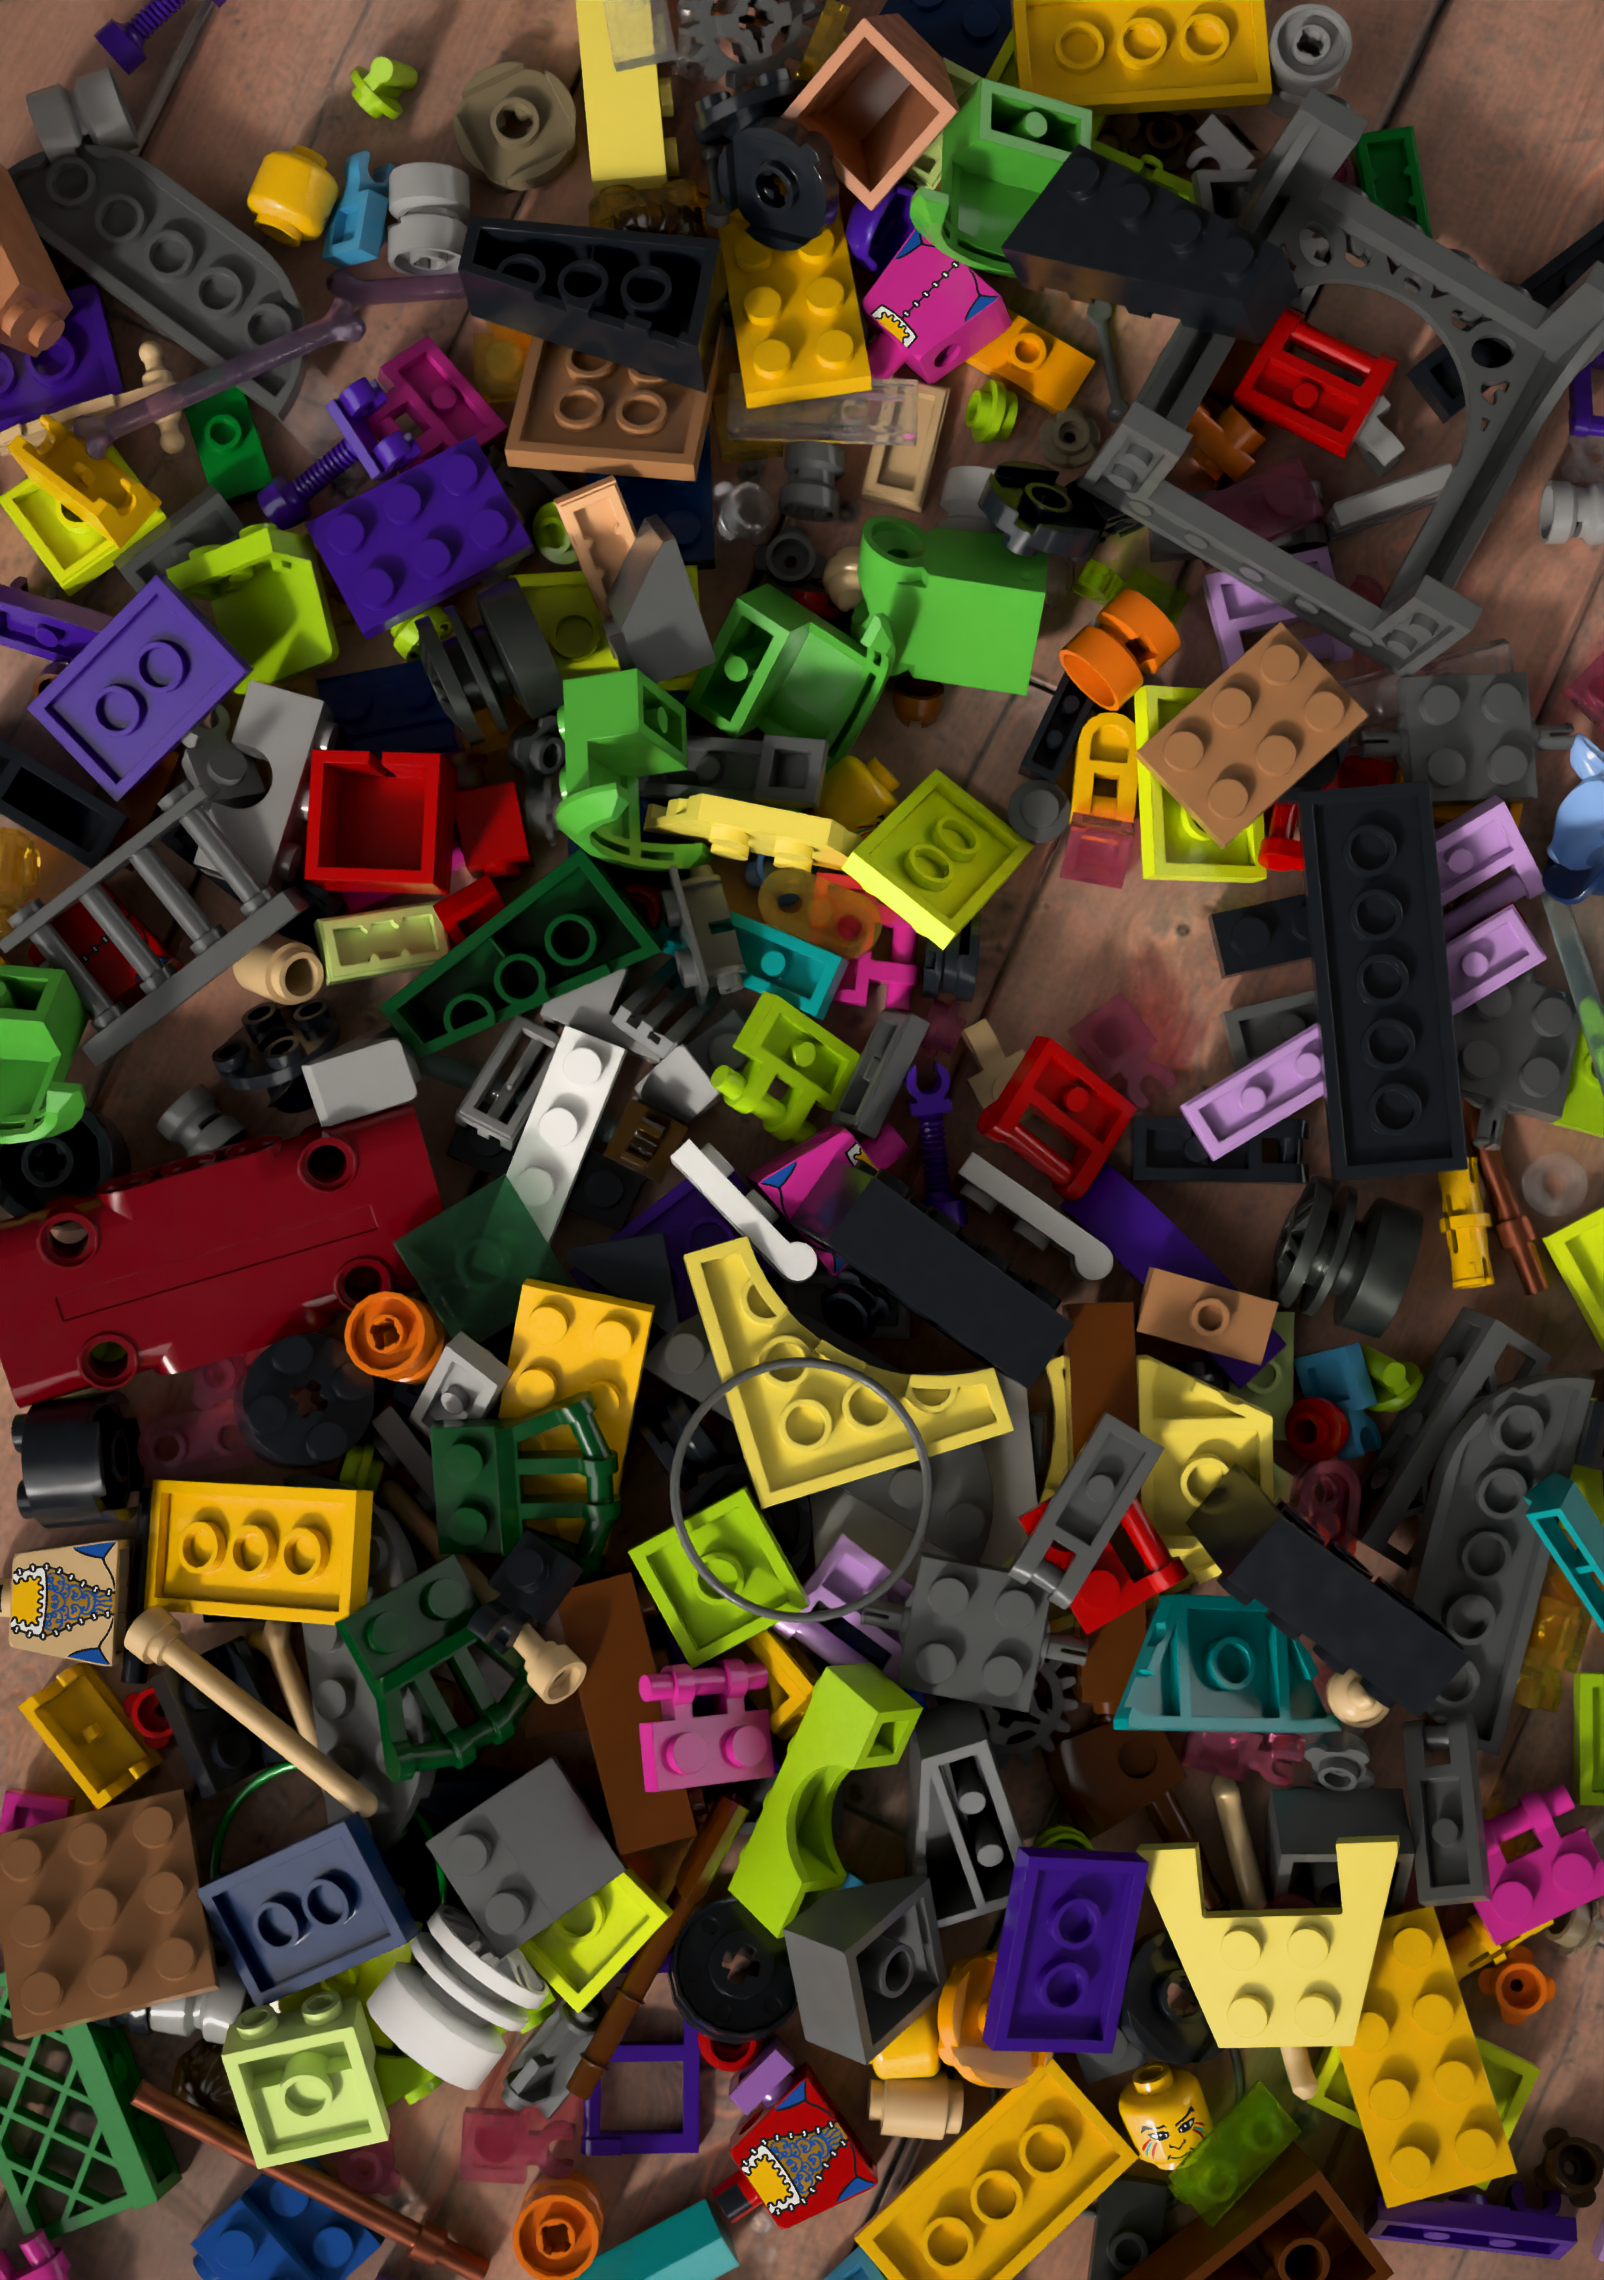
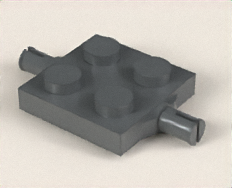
M1527 672L1403 677L1396 683L1398 717L1394 731H1360L1357 736V746L1362 747L1357 750L1360 759L1395 756L1396 762L1404 776V783L1430 780L1432 807L1479 805L1494 795L1501 798L1505 804L1529 803L1538 797L1535 768L1538 750H1571L1575 736H1568L1574 732L1571 723L1559 725L1535 724L1530 711Z
M1536 966L1453 1015L1460 1094L1463 1099L1481 1110L1476 1136L1473 1140V1145L1478 1148L1485 1145V1150L1495 1151L1501 1149L1506 1116L1526 1115L1550 1123L1562 1118L1585 998L1548 988L1535 980Z
M925 1552L920 1554L915 1585L906 1597L904 1604L876 1599L863 1607L860 1621L861 1625L867 1624L899 1630L902 1654L896 1684L901 1689L1028 1713L1035 1677L1043 1666L1045 1658L1084 1666L1087 1659L1085 1653H1088L1089 1638H1079L1050 1632L1047 1616L1050 1603L1047 1600L1049 1592L1031 1581H1028L1025 1585L1021 1584L1007 1575L1009 1568Z

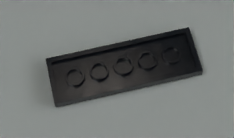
M1430 780L1298 792L1296 803L1332 1182L1465 1171L1468 1169Z

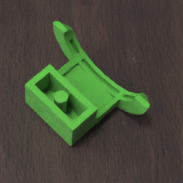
M981 77L957 99L960 112L943 130L941 192L919 187L911 197L910 218L915 229L943 254L964 265L987 273L1018 279L1001 250V246L1078 143L1091 150L1092 110Z
M764 584L736 598L712 646L717 662L701 668L683 705L734 739L757 727L767 735L826 740L830 743L825 767L826 773L842 757L848 755L883 692L895 661L896 647L892 621L884 613L875 614L859 643L771 584ZM809 808L783 809V810H788V811H793V812H798V813H803V814H804Z
M637 668L563 680L564 704L558 707L557 723L560 735L565 742L566 767L561 769L559 775V786L563 801L555 810L558 828L589 855L607 863L629 869L669 872L670 866L676 865L678 872H687L694 867L710 862L714 854L710 852L711 848L702 842L693 844L641 842L638 777L688 770L686 708Z
M0 964V1144H15L56 1136L72 1129L83 1117L87 1103V1096L83 1085L65 1083L64 1081L90 1016L82 1005L81 999L69 976L63 969Z

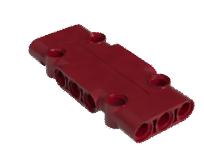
M413 1103L333 1126L321 1127L320 1122L306 1127L299 1136L282 1140V1137L279 1135H266L248 1139L112 1179L97 1187L95 1195L85 1198L74 1195L60 1196L50 1201L43 1210L0 1221V1360L17 1406L21 1409L91 1387L103 1390L118 1389L128 1384L135 1374L151 1369L160 1375L186 1371L272 1345L287 1336L309 1334L330 1325L335 1320L336 1314L353 1311L359 1302L371 1294L383 1291L406 1294L443 1283L444 1281L463 1277ZM331 1145L339 1148L343 1152L342 1159L331 1169H317L308 1163L310 1154L320 1146ZM72 1220L84 1226L87 1235L76 1243L67 1244L58 1241L50 1230L61 1221ZM358 1266H369L378 1271L377 1278L365 1287L357 1288L345 1282L346 1275ZM111 1341L124 1347L126 1353L116 1361L104 1362L94 1357L91 1350L102 1342Z

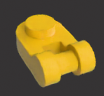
M1116 712L1100 713L1090 718L1083 726L1076 745L1069 824L1088 826L1089 820L1112 822V828L1132 830L1138 789L1137 758L1135 757L1137 752L1135 723L1125 715ZM1094 778L1117 780L1115 797L1092 795Z

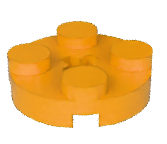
M985 1950L969 1958L955 1960L948 1969L947 1980L938 2005V2054L945 2064L954 2066L965 2079L976 2085L1004 2089L1016 2088L1029 2082L1024 2079L1029 2077L1036 2067L1045 2068L1053 2057L1054 2052L993 2051L983 2041V2031L999 1951Z

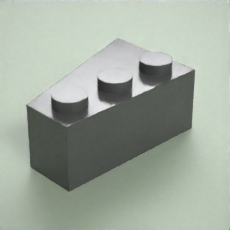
M960 1699L922 1710L910 1736L904 1877L921 1875L930 1879L939 1929L1007 1908L1018 1846L1026 1847L979 1705L975 1702Z

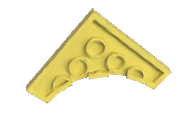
M747 1236L684 1254L683 1259L722 1384L736 1374L764 1362L794 1357L818 1358L854 1368L871 1377L891 1392L903 1405L917 1426L927 1449L928 1457L1014 1431L994 1367L972 1373L937 1376L907 1375L867 1365L866 1362L842 1352L823 1339L820 1340L800 1324L787 1310L788 1307L769 1284L755 1258ZM808 1367L778 1369L752 1377L725 1394L760 1510L919 1461L913 1440L896 1412L870 1388L843 1374Z

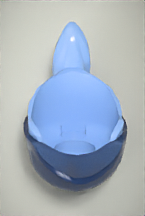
M1582 733L1575 735L1574 744L1570 752L1571 766L1582 781L1567 795L1557 810L1553 827V838L1546 847L1549 856L1542 874L1543 886L1548 895L1556 901L1568 905L1583 901L1589 894L1604 896V752Z

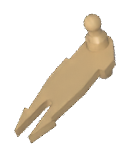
M153 340L142 343L139 348V356L141 361L144 362L146 369L145 374L141 378L142 388L115 396L109 394L49 414L62 423L67 431L70 429L80 438H84L98 427L105 433L132 424L141 426L153 422L160 428V444L165 452L177 454L185 446V438L178 426V422L182 417L180 406L185 401L183 389L180 384L174 382L172 372L165 369L163 363L164 350L158 342ZM36 419L23 425L18 423L0 432L1 457L12 455L7 446L17 435L22 436L34 446H39L47 433V430L41 426L40 420Z

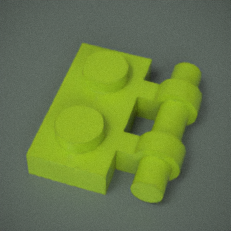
M763 991L732 1046L750 1059L742 1072L737 1073L727 1065H721L712 1074L710 1083L712 1087L724 1094V1101L727 1105L741 1114L751 1112L763 1120L764 1129L779 1140L786 1141L791 1139L799 1144L816 1134V1126L806 1120L813 1105L816 1104L818 1107L832 1112L835 1110L861 1054L778 995ZM775 1077L789 1086L783 1098L779 1100L766 1093Z

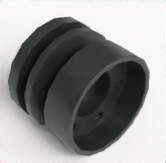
M515 577L476 594L482 624L470 629L461 613L453 604L445 607V613L455 633V636L440 641L429 615L414 621L419 635L420 660L446 717L466 736L471 747L485 741L474 716V713L489 708L501 734L509 730L508 718L503 703L505 699L515 695L525 712L532 719L558 709L561 704H564L563 680L531 607Z
M1319 1175L1312 1176L1299 1200L1289 1211L1281 1229L1273 1257L1274 1272L1269 1293L1270 1300L1278 1302L1280 1306L1290 1307L1302 1288L1300 1299L1301 1313L1313 1316L1326 1301L1330 1292L1334 1293L1333 1317L1335 1325L1373 1338H1380L1389 1327L1399 1308L1416 1262L1423 1230L1424 1218L1422 1211L1380 1197L1373 1202L1360 1221L1356 1219L1358 1207L1356 1188L1348 1185L1342 1187L1331 1205L1333 1193L1332 1180Z

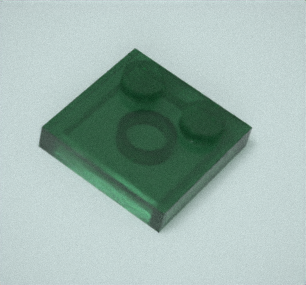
M503 1174L392 1242L452 1339L462 1331L479 1344L515 1322L522 1284L527 1278L567 1287L573 1286L571 1279L506 1174Z

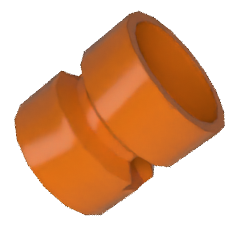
M1129 588L1122 589L1097 614L1096 621L1098 627L1084 626L1059 653L1061 665L1076 686L1092 701L1110 711H1118L1142 687L1144 683L1142 673L1155 674L1181 646L1180 637L1166 615L1151 600Z
M389 1291L371 1294L359 1302L347 1319L344 1333L347 1353L357 1367L370 1375L411 1385L427 1383L445 1346L456 1336L454 1326L446 1313L432 1304L416 1300L401 1293Z
M555 2169L541 2175L529 2186L513 2228L512 2247L518 2263L530 2276L538 2280H572L579 2277L592 2264L599 2247L605 2222V2202L598 2186L587 2175L573 2169Z

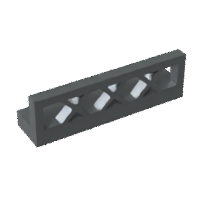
M1463 1306L1424 1370L1423 1383L1418 1390L1416 1399L1409 1406L1399 1411L1382 1440V1448L1376 1449L1331 1525L1409 1572L1416 1540L1407 1555L1387 1542L1403 1518L1418 1514L1420 1526L1429 1492L1427 1476L1435 1463H1437L1443 1447L1453 1430L1460 1423L1467 1410L1478 1404L1489 1394L1519 1379L1542 1374L1552 1356L1498 1319ZM1509 1345L1525 1356L1526 1359L1512 1381L1497 1385L1494 1366L1506 1346Z

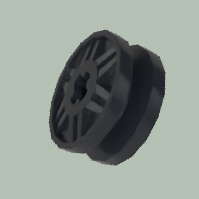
M734 1895L714 1899L690 1916L672 1947L667 1974L673 2003L687 2024L710 2040L740 2045L764 2039L786 2023L798 2006L785 1937L776 1938ZM736 1955H742L750 1962L746 1970L755 1973L754 1976L746 1975L741 1984H735L730 1981L727 1976L731 1969L722 1967V1962L731 1963Z

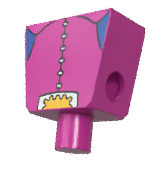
M916 229L913 230L864 297L860 307L871 331L876 335V338L866 347L871 380L880 387L904 363L929 384L935 383L1004 333L1012 325L1001 295L967 265L939 251Z
M886 1121L883 1122L876 1139L866 1136L859 1143L846 1128L833 1124L757 1168L746 1178L780 1216L779 1218L797 1240L813 1248L817 1256V1264L820 1268L835 1277L843 1270L846 1264L788 1222L833 1159L851 1167H854L859 1159L877 1170L880 1168L886 1170L909 1151V1147L897 1131Z

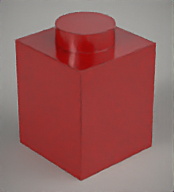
M514 781L456 792L455 814L465 865L473 879L484 877L488 874L493 884L506 883L521 878V869L535 867L521 795Z

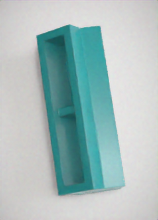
M1554 1471L1523 1496L1529 1505L1525 1515L1604 1634V1594L1590 1574V1572H1595L1604 1586V1527L1575 1482ZM1553 1516H1558L1578 1547L1576 1550Z
M705 2198L595 2257L592 2264L579 2277L572 2280H714L738 2267L739 2262L732 2237L724 2226L716 2205Z

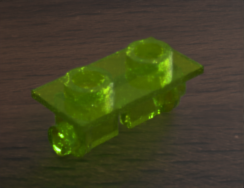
M1257 2081L1168 2175L1172 2181L1168 2188L1185 2206L1191 2204L1212 2228L1299 2135L1301 2129L1262 2082Z

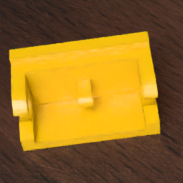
M48 414L41 415L39 418L40 424L47 430L43 442L36 447L22 436L17 435L7 446V449L31 481L121 549L162 504L161 500L70 429L67 431L63 424Z
M773 1626L715 1657L717 1660L739 1658L744 1664L761 1662L766 1666L768 1672L767 1686L764 1689L747 1691L746 1695L758 1710L768 1709L770 1730L780 1740H787L799 1729L812 1699L813 1687L823 1673L793 1637L787 1641L772 1630Z
M80 1662L62 1671L56 1676L57 1679L42 1691L31 1695L18 1708L95 1807L100 1810L119 1798L166 1758L159 1749H152L145 1744L144 1735L136 1729L132 1719L125 1715L124 1704L93 1664Z

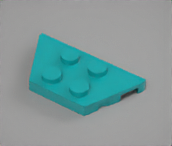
M1190 1594L1161 1596L1113 1719L1114 1730L1316 1734L1341 1731V1722L1334 1716L1333 1712L1325 1711L1311 1680L1318 1676L1319 1673L1310 1652L1303 1647L1299 1638L1296 1641L1292 1640L1265 1616L1268 1610L1267 1607L1256 1599H1253L1246 1606L1232 1596Z

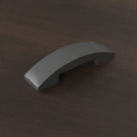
M687 735L688 770L638 777L639 796L669 801L677 798L688 799L689 796L704 793L778 809L819 807L830 743L822 739L764 735V741Z

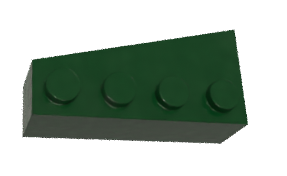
M580 848L379 1008L418 1058H421L579 987L606 977L629 965L656 955L669 945L604 861L589 855Z

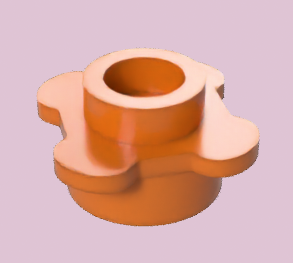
M1517 1944V1946L1505 1953L1506 1960L1494 1967H1483L1478 1972L1476 1978L1478 1989L1483 1994L1492 1996L1500 2007L1499 2015L1501 2019L1511 2025L1523 2023L1528 2015L1534 2014L1545 2002L1551 2001L1556 1992L1554 1980L1550 1976L1542 1974L1533 1964L1531 1950ZM1520 1979L1522 1982L1521 1988L1516 1991L1512 1990L1510 1987L1511 1981Z

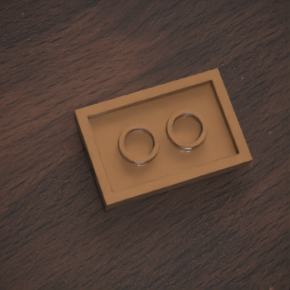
M1280 621L1137 750L1135 757L1223 850L1364 723L1369 715Z

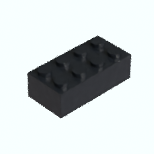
M833 1159L788 1223L850 1268L858 1271L872 1284L981 1363L990 1368L994 1367L998 1373L1030 1390L1074 1327L1073 1323L1056 1311L1062 1301L1031 1279L1026 1281L1010 1270L1013 1264L981 1242L978 1245L960 1232L963 1230V1227L945 1213L933 1206L928 1208L910 1195L913 1190L882 1168L877 1170L859 1159L854 1167Z

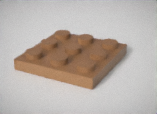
M724 317L721 318L706 393L532 336L504 449L508 467L696 482L726 338Z
M183 1788L0 1834V1937L14 2037L23 2040L220 1989L209 1917L196 1892L203 1885L189 1796Z

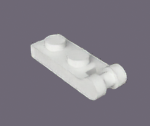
M688 1139L670 1156L672 1164L742 1237H748L751 1246L784 1280L792 1284H802L813 1276L817 1266V1256L813 1248L803 1242L789 1243L774 1228L772 1224L780 1217L777 1212L754 1189L744 1196L727 1179L735 1170L709 1142L699 1150Z
M974 1152L971 1153L955 1176V1178L965 1184L959 1192L965 1199L989 1215L992 1214L996 1207L1017 1221L1012 1231L1036 1249L1043 1252L1048 1244L1066 1255L1070 1258L1069 1268L1076 1279L1083 1282H1093L1104 1278L1110 1273L1113 1266V1256L1106 1245Z

